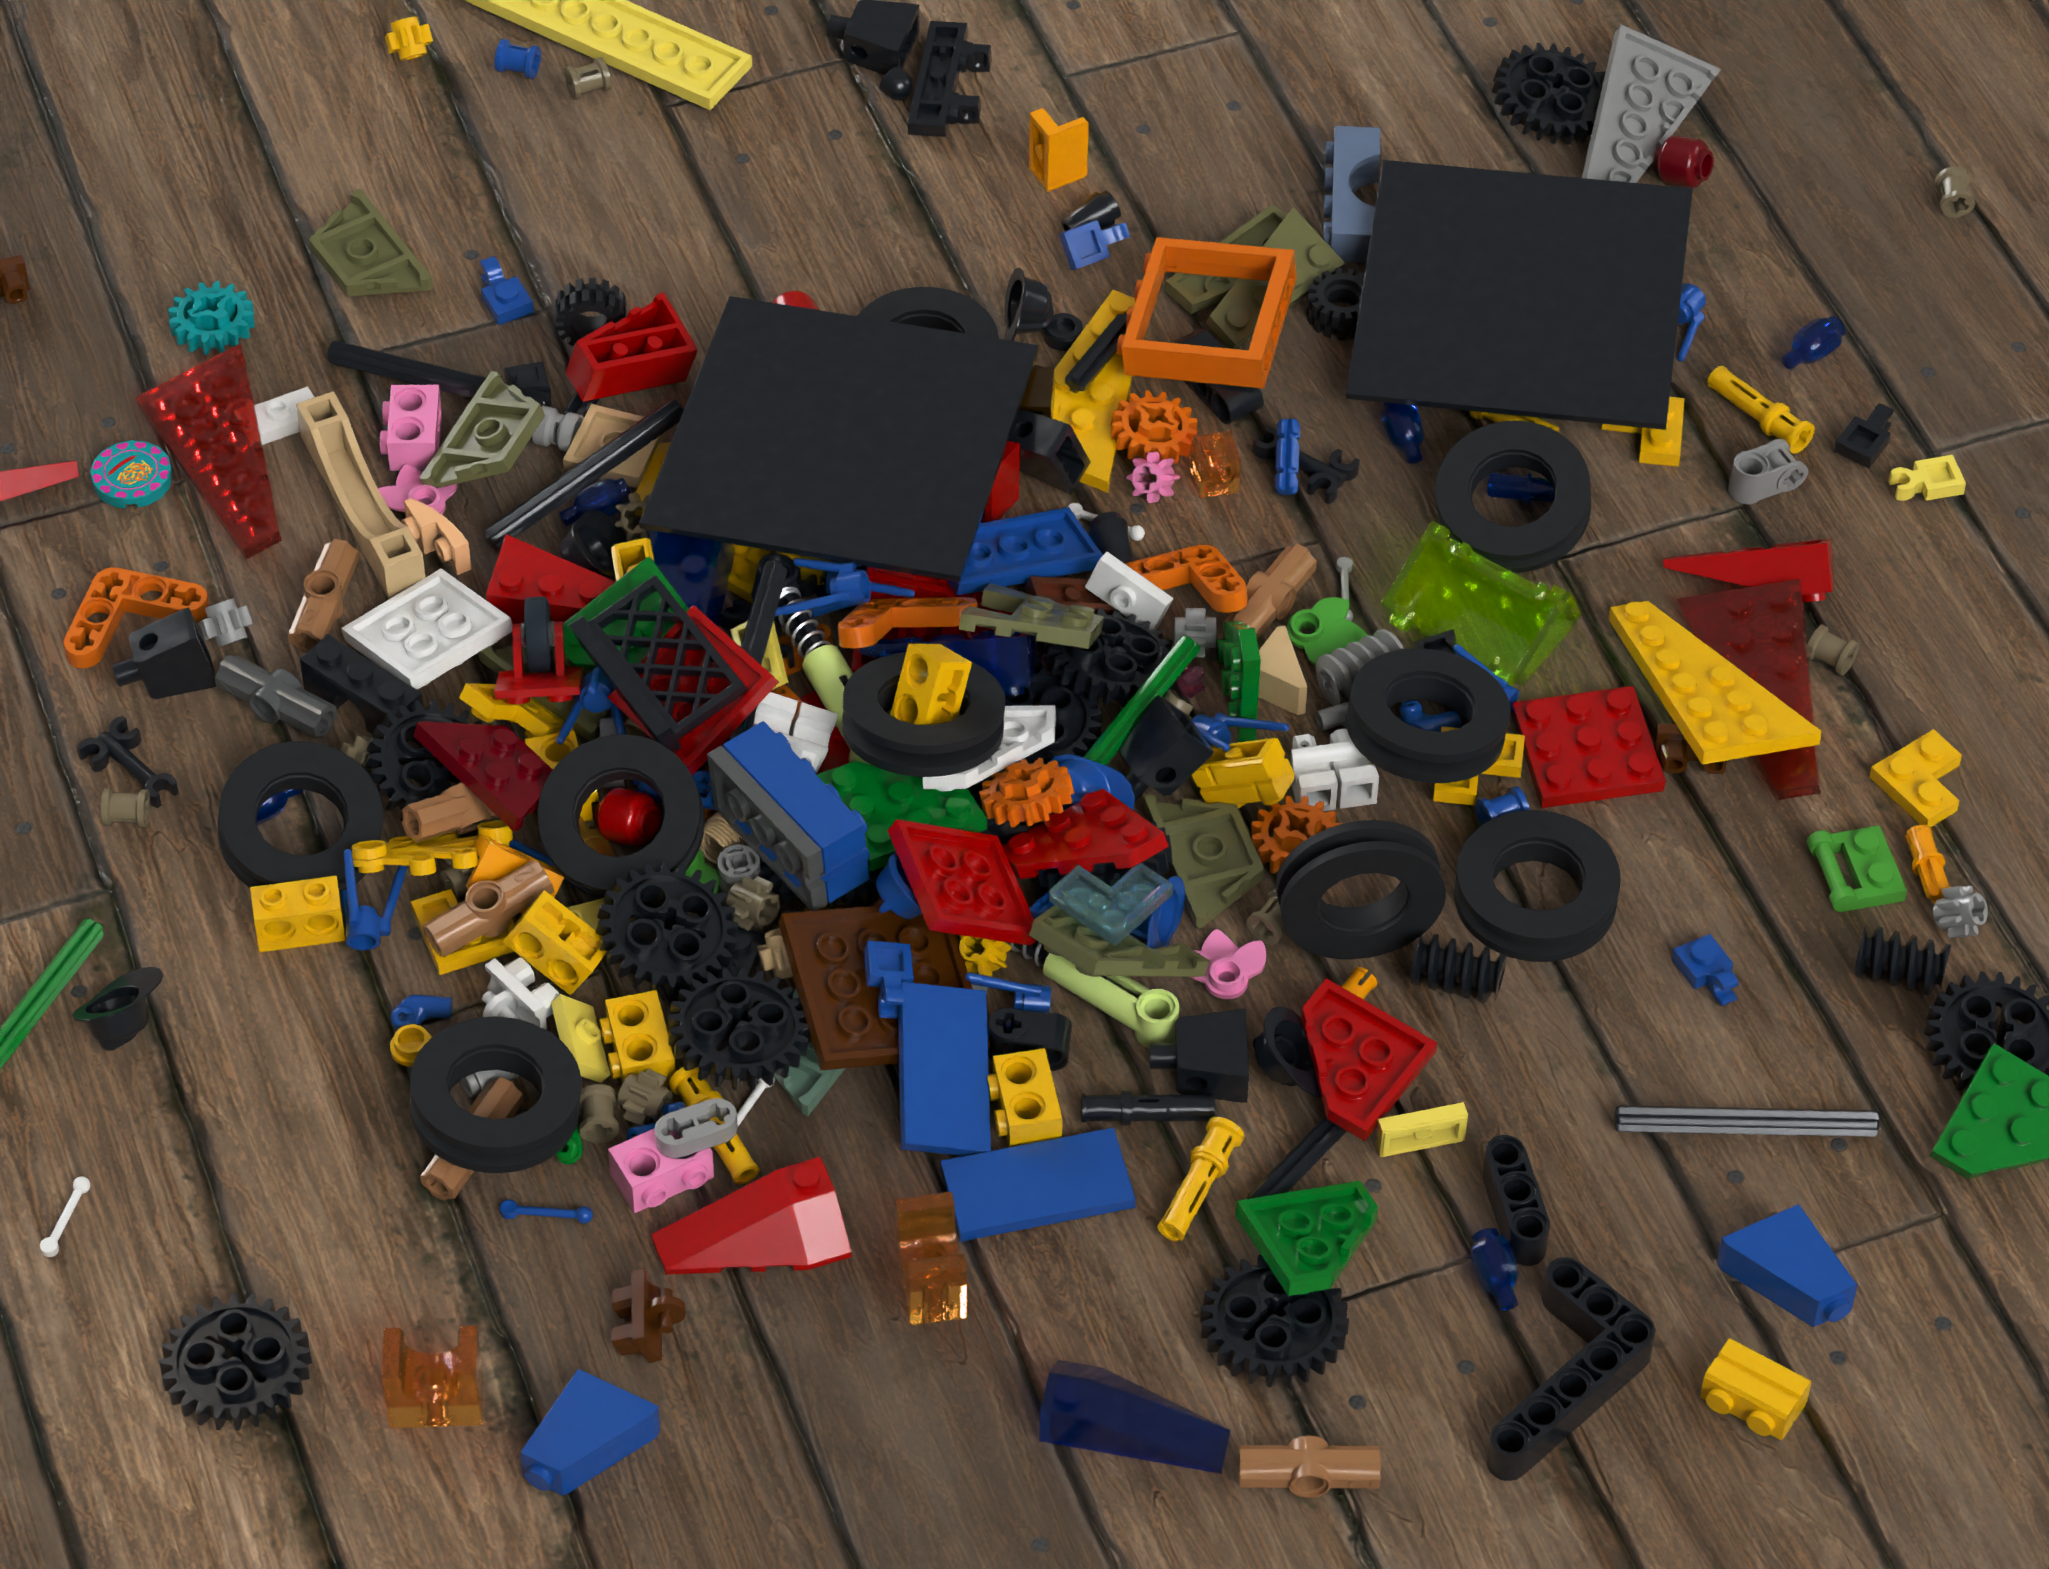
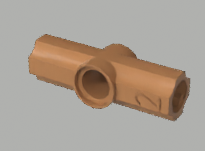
M333 539L332 542L325 544L314 571L309 573L304 579L305 594L288 633L289 643L297 647L300 652L307 653L327 634L329 635L334 622L344 613L343 599L359 561V550L352 547L346 540Z
M1297 543L1292 547L1287 546L1265 573L1257 571L1246 586L1247 606L1242 610L1231 612L1224 622L1242 621V623L1250 625V627L1255 628L1258 640L1275 619L1282 621L1291 611L1297 592L1316 571L1317 560L1310 554L1309 549Z
M463 783L448 788L438 796L408 804L402 809L403 828L407 837L413 838L416 843L453 831L457 835L466 834L476 830L477 825L499 818Z
M532 860L496 882L484 880L473 884L468 889L464 901L422 925L423 931L439 957L442 956L444 958L481 935L495 937L505 932L511 924V917L528 908L544 890L552 894L554 892L553 885L538 861Z
M505 1078L490 1079L468 1109V1112L489 1119L512 1118L524 1103L523 1093L514 1086L513 1082ZM435 1155L420 1175L421 1184L433 1196L443 1201L455 1199L474 1171L456 1166Z
M1301 1436L1293 1439L1288 1445H1239V1488H1289L1296 1496L1314 1498L1326 1494L1330 1488L1379 1489L1381 1458L1379 1446H1329L1326 1440L1317 1436Z

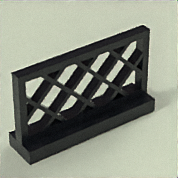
M656 575L589 622L581 616L569 625L582 649L653 739L670 749L673 753L682 748L678 741L680 738L747 691L742 681ZM657 591L662 598L659 611H639L641 602ZM615 620H628L624 636L607 635L603 628ZM637 621L656 622L652 638L633 637ZM665 622L682 623L684 625L681 639L661 638ZM690 635H692L695 640H690ZM630 647L650 648L646 664L629 663L627 661ZM659 648L678 649L674 665L655 664ZM687 650H703L706 652L703 667L683 666ZM713 662L718 668L712 667ZM637 673H643V678L641 679ZM653 674L672 675L668 691H652L649 689ZM681 676L700 677L697 693L677 692ZM709 677L727 678L731 683L729 687L719 694H706ZM660 701H666L665 706H663L660 703ZM674 703H694L692 713L676 723L672 718Z

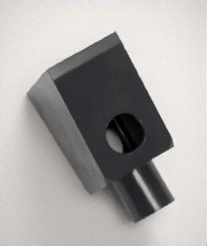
M860 0L851 18L834 14L830 16L827 36L844 40V59L847 62L886 75L895 67L903 69L920 33L919 5Z
M1027 410L1018 411L1008 441L1020 443V471L1071 495L1091 463L1071 425Z
M189 607L132 632L129 640L133 657L112 663L114 675L120 687L143 680L150 697L154 699L216 687L214 678L216 674L211 654Z
M1160 695L1151 703L1120 750V753L1131 768L1125 775V778L1132 786L1135 802L1149 786L1164 796L1171 795L1214 753L1189 715Z
M1246 1009L1180 1017L1176 1020L1175 1043H1149V1068L1175 1069L1176 1091L1181 1095L1215 1094V1099L1247 1103L1249 1066Z

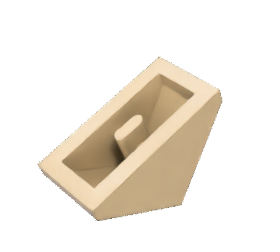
M1278 626L1259 650L1261 664L1258 697L1296 715L1305 714L1307 684L1286 626Z

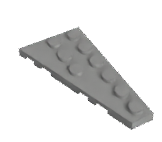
M1620 25L1613 37L1582 178L1637 183L1653 162L1657 148L1662 146L1673 135L1721 69L1624 25Z

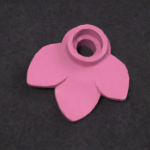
M405 464L397 476L396 486H385L378 488L391 510L405 512L404 501L412 498L443 515L446 508L445 501L456 492L457 484L441 488L422 485L419 477L423 472Z
M1214 929L1204 941L1201 951L1194 950L1210 960L1206 974L1202 977L1191 978L1205 983L1208 992L1217 998H1237L1246 991L1248 980L1263 971L1266 963L1265 945L1263 941L1257 940L1238 948L1222 931Z

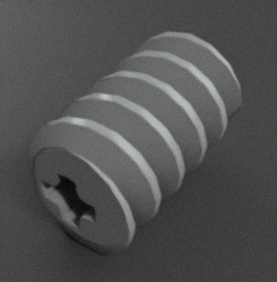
M1380 629L1373 636H1364L1359 642H1351L1345 648L1335 649L1331 655H1321L1317 659L1315 668L1322 695L1333 706L1340 704V695L1345 700L1350 701L1352 684L1359 670L1366 663L1382 654L1404 649L1403 645L1392 632Z

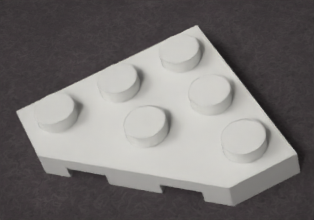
M1055 705L1005 706L1003 740L992 757L977 767L961 773L923 777V789H936L939 791L966 789L1054 743L1056 727Z

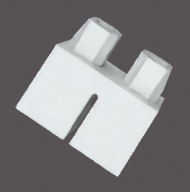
M770 692L750 713L748 729L764 721L775 733L781 732L789 741L792 751L800 759L806 758L812 764L817 774L828 752L829 739L835 727L838 714L802 702L792 722L798 701Z
M1347 728L1335 730L1330 734V744L1317 746L1314 736L1310 734L1293 737L1290 764L1295 773L1291 786L1296 803H1300L1303 796H1308V805L1314 806L1319 801L1324 802V811L1336 810V800L1340 809L1377 803L1379 775L1376 766L1371 764L1355 747Z

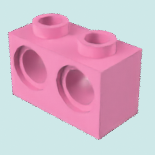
M391 385L390 401H383L382 407L383 425H388V430H381L380 432L381 455H388L390 471H400L405 464L419 471H424L440 448L442 406L439 385Z
M654 1129L608 1149L610 1175L634 1213L648 1207L659 1206L668 1198L688 1189L699 1188L708 1180L714 1178L713 1151L711 1148L684 1156L686 1158L666 1157L656 1147ZM676 1131L668 1133L675 1140L682 1138V1136L677 1135Z

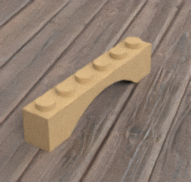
M334 391L296 403L301 438L388 600L426 578L423 553L408 526L402 524L395 517L380 494L363 458L349 418Z

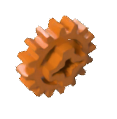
M1145 390L1144 398H1140L1135 393L1130 394L1129 402L1120 400L1118 409L1113 411L1110 437L1117 439V450L1128 449L1127 458L1129 460L1139 456L1147 461L1149 452H1158L1160 461L1172 458L1174 460L1173 464H1177L1179 455L1188 457L1191 447L1195 446L1198 420L1197 418H1191L1192 408H1180L1181 399L1178 397L1172 401L1166 400L1167 395L1163 391L1159 397H1153L1150 390Z
M1038 758L1033 764H1028L1027 760L1023 759L1021 762L1006 767L1005 772H997L991 775L992 780L983 781V790L979 792L983 810L988 819L995 818L997 825L1009 821L1011 827H1016L1023 821H1026L1028 826H1033L1034 823L1050 820L1049 814L1052 812L1060 814L1064 812L1062 805L1072 803L1071 795L1074 794L1071 775L1068 773L1066 766L1059 767L1056 760L1044 764L1043 758Z
M1286 796L1284 805L1279 803L1269 805V812L1260 809L1257 814V821H1252L1251 838L1262 864L1270 862V873L1278 872L1287 856L1303 841L1325 829L1342 824L1336 823L1337 813L1335 811L1324 813V802L1319 801L1314 806L1308 805V796H1303L1300 803H1294L1291 796ZM1274 829L1273 837L1270 838L1269 835Z

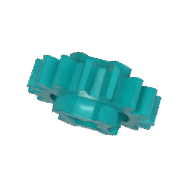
M215 281L212 287L206 288V285L201 282L198 285L199 290L197 291L185 288V298L174 297V307L168 308L170 332L172 336H176L179 346L188 344L189 352H194L200 347L203 348L204 355H208L211 352V348H217L220 354L225 353L226 345H231L234 348L240 347L238 338L249 339V329L255 328L252 300H247V294L244 290L236 293L234 284H230L224 289L220 287L219 281Z

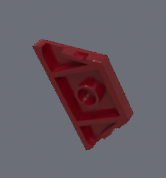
M426 721L417 723L414 737L513 832L518 831L522 827L524 818L529 812L533 814L537 810L542 789L553 769L507 726Z

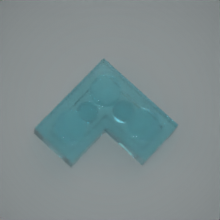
M1140 863L1110 887L1077 865L1049 890L1051 903L1116 946L1173 895V884L1143 863Z

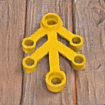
M492 820L477 825V836L457 839L456 832L453 831L417 843L413 838L407 836L394 837L388 843L381 840L363 841L351 846L354 867H358L360 873L379 872L384 870V865L410 866V874L413 876H424L435 873V858L452 859V866L455 869H467L477 866V849L472 847H474L479 834L510 847L509 842L513 841V832L502 820Z

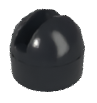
M895 67L883 77L879 89L893 100H902L911 93L912 79L901 67Z

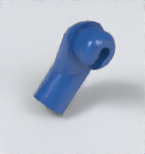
M410 995L391 1012V1024L398 1030L409 1024L420 1025L428 1018L451 1019L453 999L452 997Z

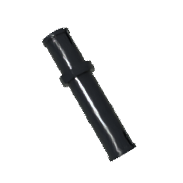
M1121 1091V1095L1081 1094V1122L1121 1121V1126H1130L1131 1121H1209L1210 1118L1215 1117V1094L1131 1095L1130 1091Z

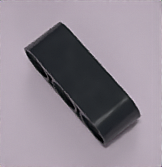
M1203 328L1171 342L1224 348ZM1184 381L1217 418L1227 425L1261 409L1264 405L1260 388Z
M1499 1135L1492 1138L1487 1144L1482 1173L1483 1182L1507 1255L1516 1264L1533 1266L1539 1264L1546 1255L1550 1220L1525 1146L1516 1137Z

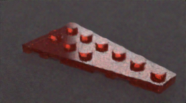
M241 343L135 397L138 407L245 559L282 541Z
M1799 579L1677 599L1694 636L1815 726L1803 594ZM1817 745L1757 755L1779 800L1821 794Z

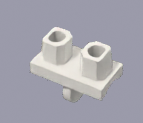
M522 957L504 966L495 958L487 963L485 970L491 975V979L487 986L488 991L482 997V1001L487 1004L483 1017L519 1019L547 1030L546 1018L553 1014L551 1002L559 996L558 991L549 983H543L530 992L526 987L535 981L534 971Z

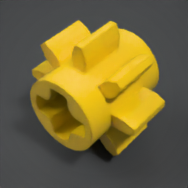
M418 17L404 18L390 24L392 32L384 36L389 54L398 52L400 61L415 59L427 54L425 45H429L433 41L429 24L420 26Z
M959 935L961 938L959 951L966 961L967 972L975 974L979 972L980 975L992 977L993 971L1007 967L1005 963L1007 952L1012 949V946L1003 941Z

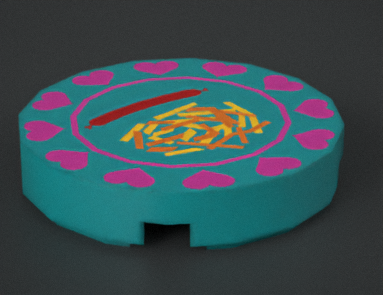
M130 440L116 443L106 448L95 458L90 471L95 494L103 502L116 508H126V504H136L137 508L148 506L161 499L170 489L172 482L169 456L160 447L146 441Z

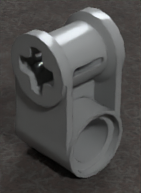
M1775 439L1766 445L1742 451L1736 455L1729 479L1728 493L1732 499L1741 504H1753L1770 496L1797 488L1806 479L1808 468L1803 462L1796 461L1791 455L1790 446L1784 439Z

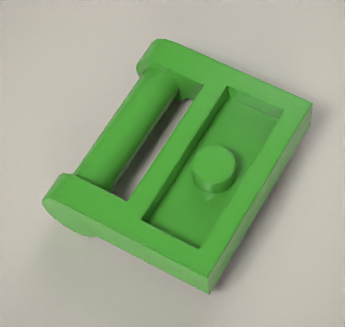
M1880 825L1833 834L1821 830L1814 832L1807 838L1806 843L1809 851L1813 856L1817 857L1830 888L1829 900L1835 911L1846 912L1905 901L1907 889ZM1834 854H1842L1856 889L1847 886Z

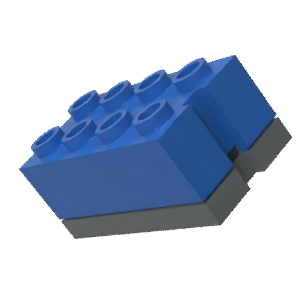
M762 721L724 743L723 747L719 746L707 753L715 810L811 911L823 908L827 905V902H833L870 879L868 868L870 853L865 840V833L867 832L865 820L857 810H850L842 802L838 791L830 783L825 785L817 776L812 764L806 758L800 759L792 751L789 741L781 732L775 733Z

